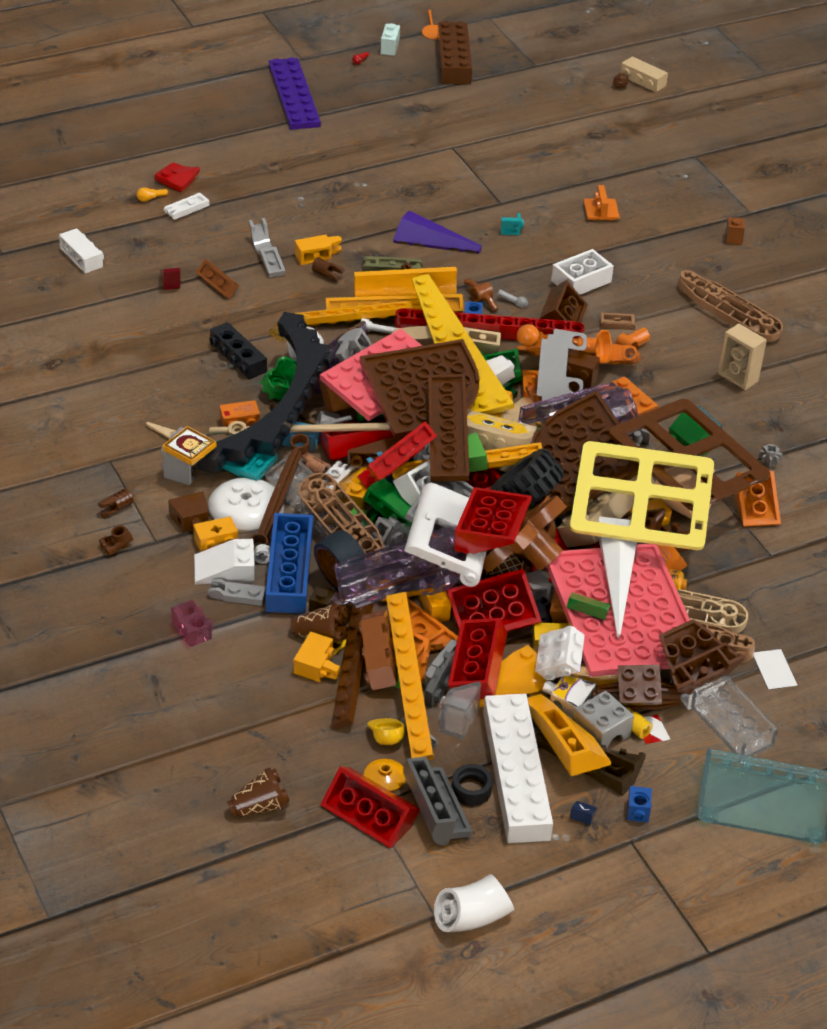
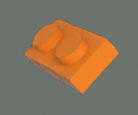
M522 370L523 397L541 398V396L537 395L539 371Z

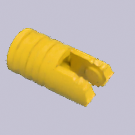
M626 707L634 715L631 732L640 739H644L651 732L653 724L648 722L638 712H634Z

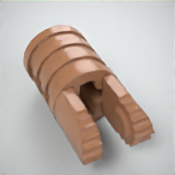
M308 452L301 455V458L304 460H300L298 464L299 467L311 474L326 473L331 468L330 464Z

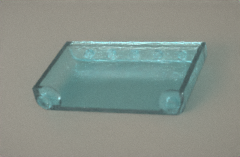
M707 749L697 817L706 823L815 844L824 843L827 841V771Z

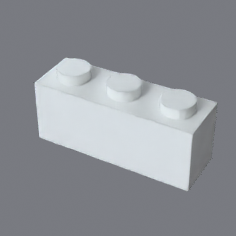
M77 228L59 234L60 249L84 273L103 267L104 255L102 251L98 250L93 242H90Z

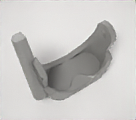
M319 411L316 424H343V422L352 420V417L348 415L340 418L337 413Z

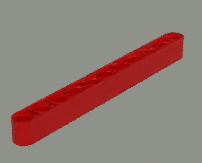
M400 308L396 311L395 328L427 326L423 311L420 309ZM454 312L463 327L501 333L500 339L518 340L517 332L520 327L526 324L534 325L544 335H553L554 329L584 333L585 329L583 323L576 321Z

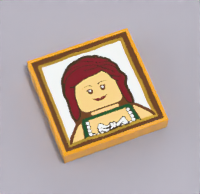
M187 426L163 444L162 447L163 451L193 466L217 447V442Z

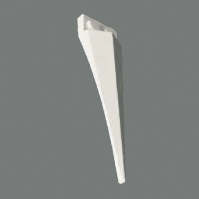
M599 517L598 519L600 523L621 526L631 525V520L608 517ZM598 536L609 586L616 636L619 638L637 542Z

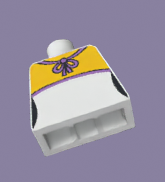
M562 676L558 684L547 680L544 684L543 692L550 694V701L573 720L574 708L592 699V691L595 690L596 684L571 676Z

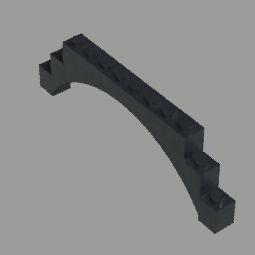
M284 312L277 322L279 336L287 340L297 357L295 375L286 394L262 419L237 434L216 441L217 447L196 463L198 470L218 474L222 467L225 466L226 461L247 465L250 458H253L254 453L275 456L278 450L282 448L283 441L289 436L290 429L293 424H296L297 417L304 410L305 404L311 398L314 388L318 386L320 374L326 371L328 364L333 359L330 345L320 343L317 330L307 328L304 315Z

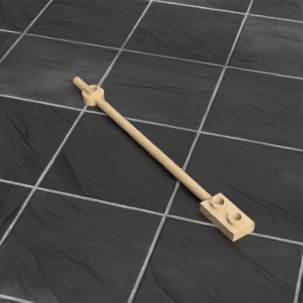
M235 421L228 427H210L209 432L210 435L229 434V436H232L250 426H246L242 421ZM387 423L293 425L290 433L390 429Z

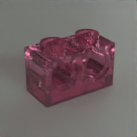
M193 599L171 607V622L190 647L212 639L213 623L210 618H206L202 608L197 606Z

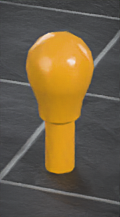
M142 187L137 191L136 196L140 201L146 202L158 196H167L168 191L167 189L155 190Z

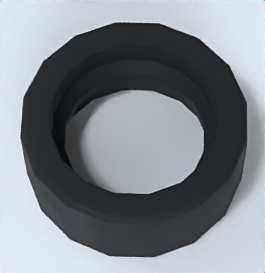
M467 764L457 768L453 773L451 787L458 802L471 806L480 805L488 801L491 796L493 778L485 767ZM475 779L482 782L485 787L473 791L463 788L459 783L463 780Z

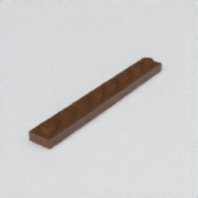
M370 600L352 606L331 724L336 730L351 725L354 722L364 663L362 647L364 645L359 622H361L363 615L372 613L373 604Z

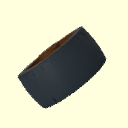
M338 530L326 536L314 546L315 560L322 575L338 592L347 593L369 579L371 569L366 554L356 539L349 533Z

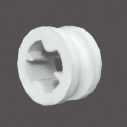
M265 544L256 546L254 549V560L260 564L268 563L271 548Z

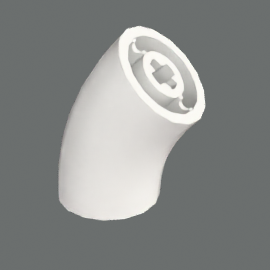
M489 874L469 885L441 890L434 904V917L436 924L443 932H461L493 923L510 914L515 909L504 888L492 874Z

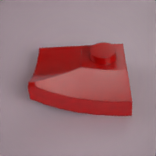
M172 162L157 172L154 180L182 192L199 174L200 167H187Z

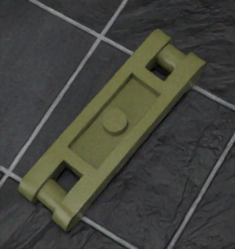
M365 256L362 261V272L374 269L377 271L402 270L401 265L405 262H408L413 269H422L423 262L420 259Z

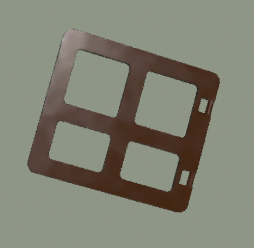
M688 399L677 400L615 425L608 431V436L615 443L622 446L640 448L627 435L641 429H646L672 453L700 456L718 447L727 449L750 471L727 481H722L713 473L710 504L730 497L754 484H759L770 476V471ZM680 413H686L711 436L691 445L683 446L658 422ZM653 465L652 477L661 485L684 488L665 471L674 466ZM690 469L697 475V471L695 469ZM701 477V479H702L705 483H707V478H706V477ZM748 477L752 479L749 482L745 480ZM681 502L687 509L693 511L691 503Z

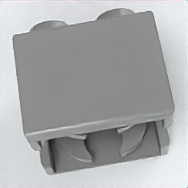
M179 427V429L175 433L171 434L170 439L174 437L176 434H178L180 431H182L184 428ZM162 447L161 455H163L161 468L164 469V477L190 485L195 477L191 476L194 470L191 468H197V464L195 463L191 466L163 451Z
M606 690L574 708L573 720L589 732L598 744L606 745L607 749L612 739L617 735H621V742L631 736L634 715Z

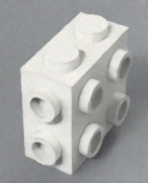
M566 626L559 630H552L541 634L535 672L546 680H554L558 677L570 676L573 673L580 672L585 634L573 626Z

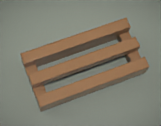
M600 313V328L635 330L634 314Z

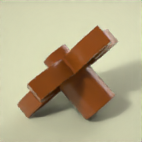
M548 494L545 495L526 513L515 543L488 550L483 568L489 573L512 553L522 552L538 571L544 569L562 552V548L545 531L544 527L567 506L558 496L550 498Z

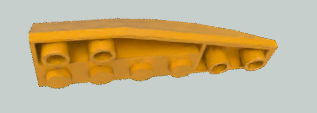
M542 694L527 698L532 719L571 776L611 765L610 759L596 739Z

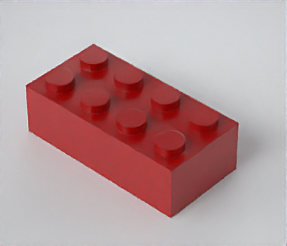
M501 618L461 620L448 687L455 700L484 699L485 696L496 694L507 638V631Z

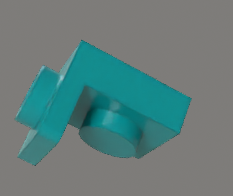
M517 213V218L501 217V235H520L521 229L524 228V219H521L520 213Z

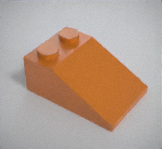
M770 471V476L767 480L754 484L735 494L743 527L781 525L774 471ZM748 477L745 480L749 482L752 479Z

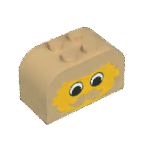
M472 410L467 414L468 435L477 432L485 451L530 444L534 432L537 430L536 426ZM514 465L502 466L494 469L507 472Z

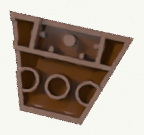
M694 619L659 635L677 692L691 695L724 679L746 658L743 654H737L730 649L728 643L719 641L714 637V633Z

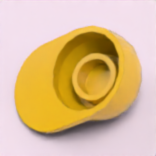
M381 718L367 723V726L373 732L375 741L381 745H394L404 738V724L397 719Z

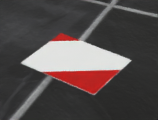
M658 715L644 717L653 724L651 732L644 738L646 744L670 740Z

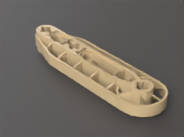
M677 590L690 620L694 619L697 622L716 625L736 634L745 629L748 621V612L740 603L696 592ZM738 616H742L745 620L741 624L736 622Z

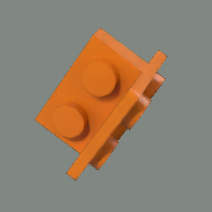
M598 185L597 192L594 193V199H584L587 219L594 221L619 220L616 199H607L605 186Z

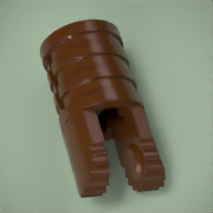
M320 257L315 258L312 263V271L336 282L339 280V277L333 271L339 274H343L345 271L344 268L325 261Z
M124 488L98 502L99 507H105L100 512L101 517L106 518L132 504L134 500L131 492Z

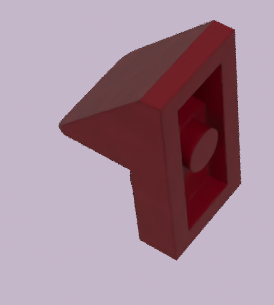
M180 268L160 270L164 290L179 289L181 287Z

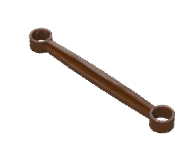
M296 434L290 439L291 453L274 488L258 533L253 534L249 538L253 539V544L263 542L269 546L268 536L273 527L274 513L280 512L301 455L306 454L310 450L309 438L305 434ZM300 442L305 443L303 446H295V444Z

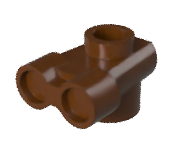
M119 525L111 530L112 535L99 539V542L107 554L111 556L117 553V550L120 548L128 547L129 543L134 539L125 526Z

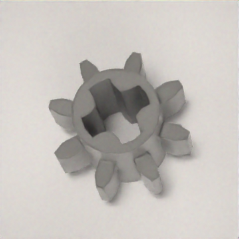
M768 444L759 451L758 458L762 459L761 463L763 465L773 467L781 461L783 453L779 452L780 448L776 445Z

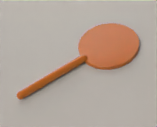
M429 9L430 25L422 29V35L428 39H437L438 25H433L431 10Z

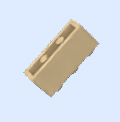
M633 56L621 64L620 74L625 73L628 80L649 90L657 92L667 85L668 72Z

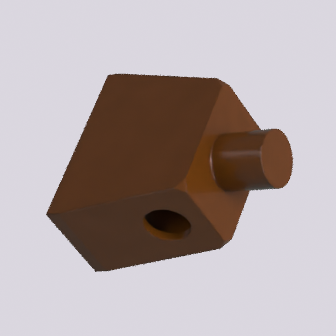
M203 491L168 500L169 515L183 532L194 530L193 524L209 521V512Z

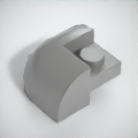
M362 328L352 329L338 340L340 347L336 352V356L343 362L371 346L372 343Z

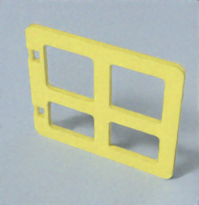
M588 441L583 445L570 529L574 533L701 550L705 546L714 461L708 457ZM604 456L639 462L637 480L628 481L594 476L595 457ZM661 464L695 469L697 471L695 489L652 484L653 465ZM701 477H706L707 483H701ZM590 490L633 495L634 505L631 525L621 526L586 520ZM658 498L691 503L693 505L690 534L684 535L646 529L645 519L648 499ZM695 523L702 524V529H695Z

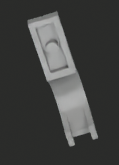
M262 218V224L256 225L253 224L252 220H249L253 245L257 254L261 256L268 277L285 276V268L276 247H272L265 218Z

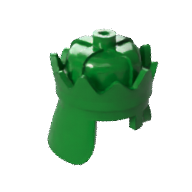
M285 356L280 357L276 362L275 368L269 370L259 384L263 385L262 391L268 393L269 400L278 399V401H281L288 391L296 371L297 362Z

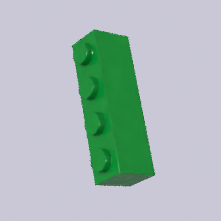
M385 478L379 482L376 481L368 487L363 500L386 519L392 517L400 522L399 525L405 529L403 533L409 536L412 523L404 517L411 508V505L401 497L397 488Z

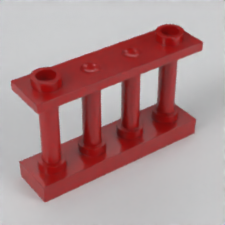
M426 421L371 462L367 469L360 473L357 478L368 489L373 483L387 478L425 448L424 446L435 439L437 435Z

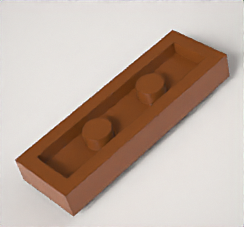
M204 259L196 271L199 276L229 299L239 287V284L207 259Z

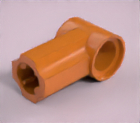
M643 327L629 335L625 333L620 334L615 344L631 345L637 349L638 346L648 342L651 335Z

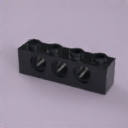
M226 322L210 329V344L249 380L267 372V357L230 323Z

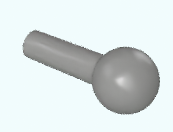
M501 289L497 296L514 303L517 308L523 309L528 306V300L523 296L517 298Z

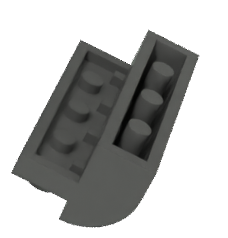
M427 757L406 758L403 774L434 842L439 845H448L450 839L470 837L472 829L443 768H431Z

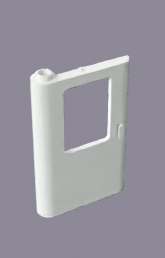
M427 483L422 489L404 551L437 564L442 568L461 574L460 580L466 586H476L480 581L487 551L476 554L467 553L465 561H461L432 549L428 545L434 523L455 531L469 497L435 483Z

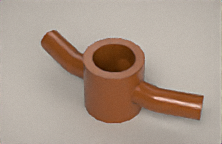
M468 278L464 280V284L471 287L470 296L474 302L485 300L493 312L499 309L492 299L493 289L490 283L477 284Z

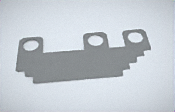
M554 329L553 335L549 334L548 339L541 340L537 395L542 396V402L547 403V408L552 410V415L565 407L564 394L582 395L583 381L578 378L566 377L568 348L576 350L586 349L587 336L584 333ZM574 336L582 337V346H575L572 339ZM570 382H577L580 389L577 392L570 391L568 388Z

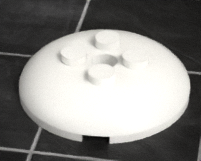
M242 477L229 480L212 492L208 500L209 515L212 519L231 516L238 533L258 532L275 487L261 479L255 481ZM284 502L279 513H284Z

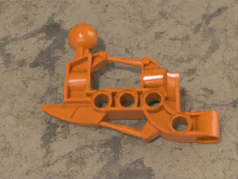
M523 325L517 332V339L523 346H517L519 351L529 352L532 356H540L541 340L548 339V335L539 332L534 325ZM600 330L596 338L587 337L586 349L576 350L600 357V363L633 365L641 359L640 352L634 346L613 344L609 330ZM582 337L572 339L575 346L583 345ZM634 351L635 355L632 358H628V354Z

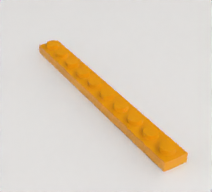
M402 592L387 595L411 757H427L428 761L434 760L407 594Z

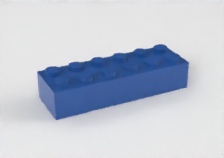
M274 513L266 586V612L306 613L313 515Z

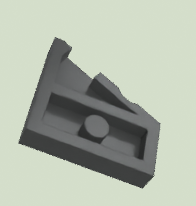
M447 651L443 655L444 665L442 669L436 668L432 679L425 689V705L431 708L437 701L442 699L445 690L449 688L448 682L453 663V654Z

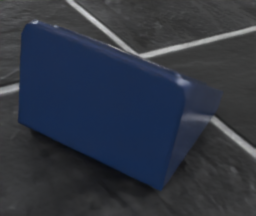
M576 801L571 808L570 818L591 825L597 807Z

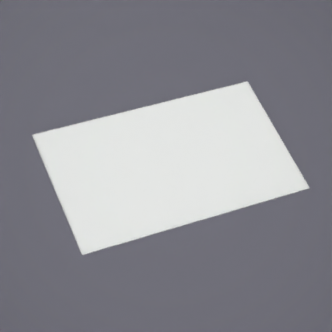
M781 649L754 652L753 656L768 689L798 686Z

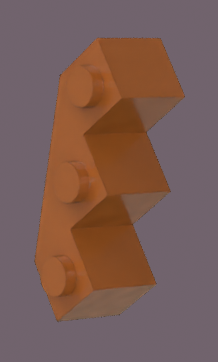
M387 610L363 615L361 622H359V629L363 637L364 647H362V654L366 662V682L368 685L371 684L372 691L394 686L397 684L398 675L393 661L395 651L390 637L391 624Z

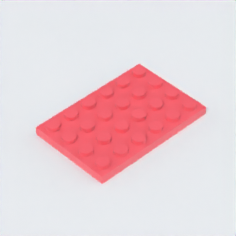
M400 328L320 374V380L370 421L382 414V411L359 362L360 356L422 345Z

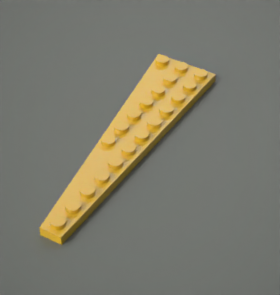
M425 274L412 278L413 286L433 343L463 339L477 366L480 377L479 391L476 402L471 410L492 415L514 409L513 401L430 275Z

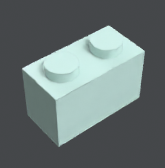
M393 23L385 25L381 37V54L395 56L400 41V25Z

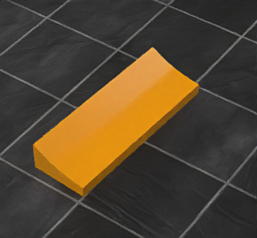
M456 267L354 272L353 297L417 295L412 278L425 274L430 275L441 294H457Z

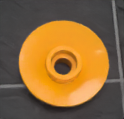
M392 759L375 760L368 764L364 770V776L391 792L401 789L406 782L403 774L404 767Z

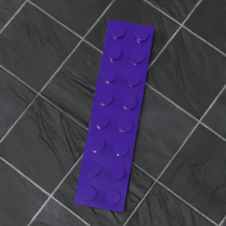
M290 57L288 59L268 60V66L290 130L321 127V121L298 58Z

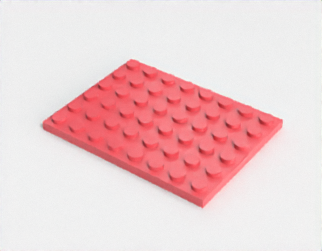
M656 544L636 545L619 638L616 636L609 586L601 548L562 551L554 561L546 566L569 626H573L585 634L582 659L589 677L618 674V665H660V670L669 669L659 635L690 621ZM574 592L610 604L606 620L566 608L571 593Z

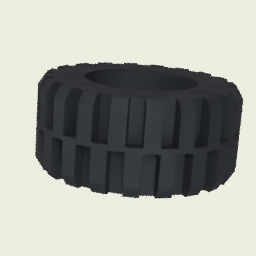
M538 449L511 467L494 482L489 490L532 496L530 508L557 486L564 477V470L547 449Z

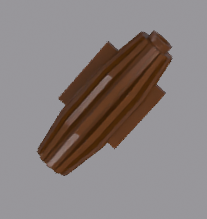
M618 665V682L596 686V690L592 691L593 698L606 690L625 708L628 707L630 710H658L680 706L681 692H677L675 684L661 682L660 665Z

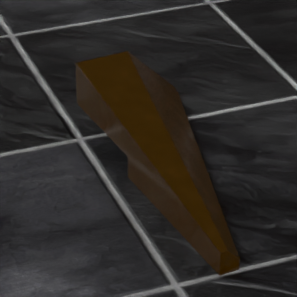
M537 733L535 735L537 745L558 757L546 738L542 737L541 733ZM599 744L610 759L611 765L585 772V774L623 796L630 789V786L634 785L646 754L643 752H639V755L631 754L620 748V751L610 750L606 748V745Z

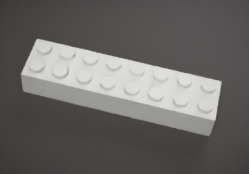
M527 695L485 696L483 715L507 843L551 841L553 820Z

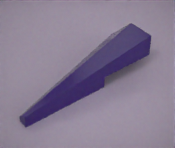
M408 211L401 218L393 239V243H398L399 241L408 242V245L419 243L423 244L424 247L444 250L458 248L460 252H465L466 249L476 251V254H479L482 249V245L411 211Z

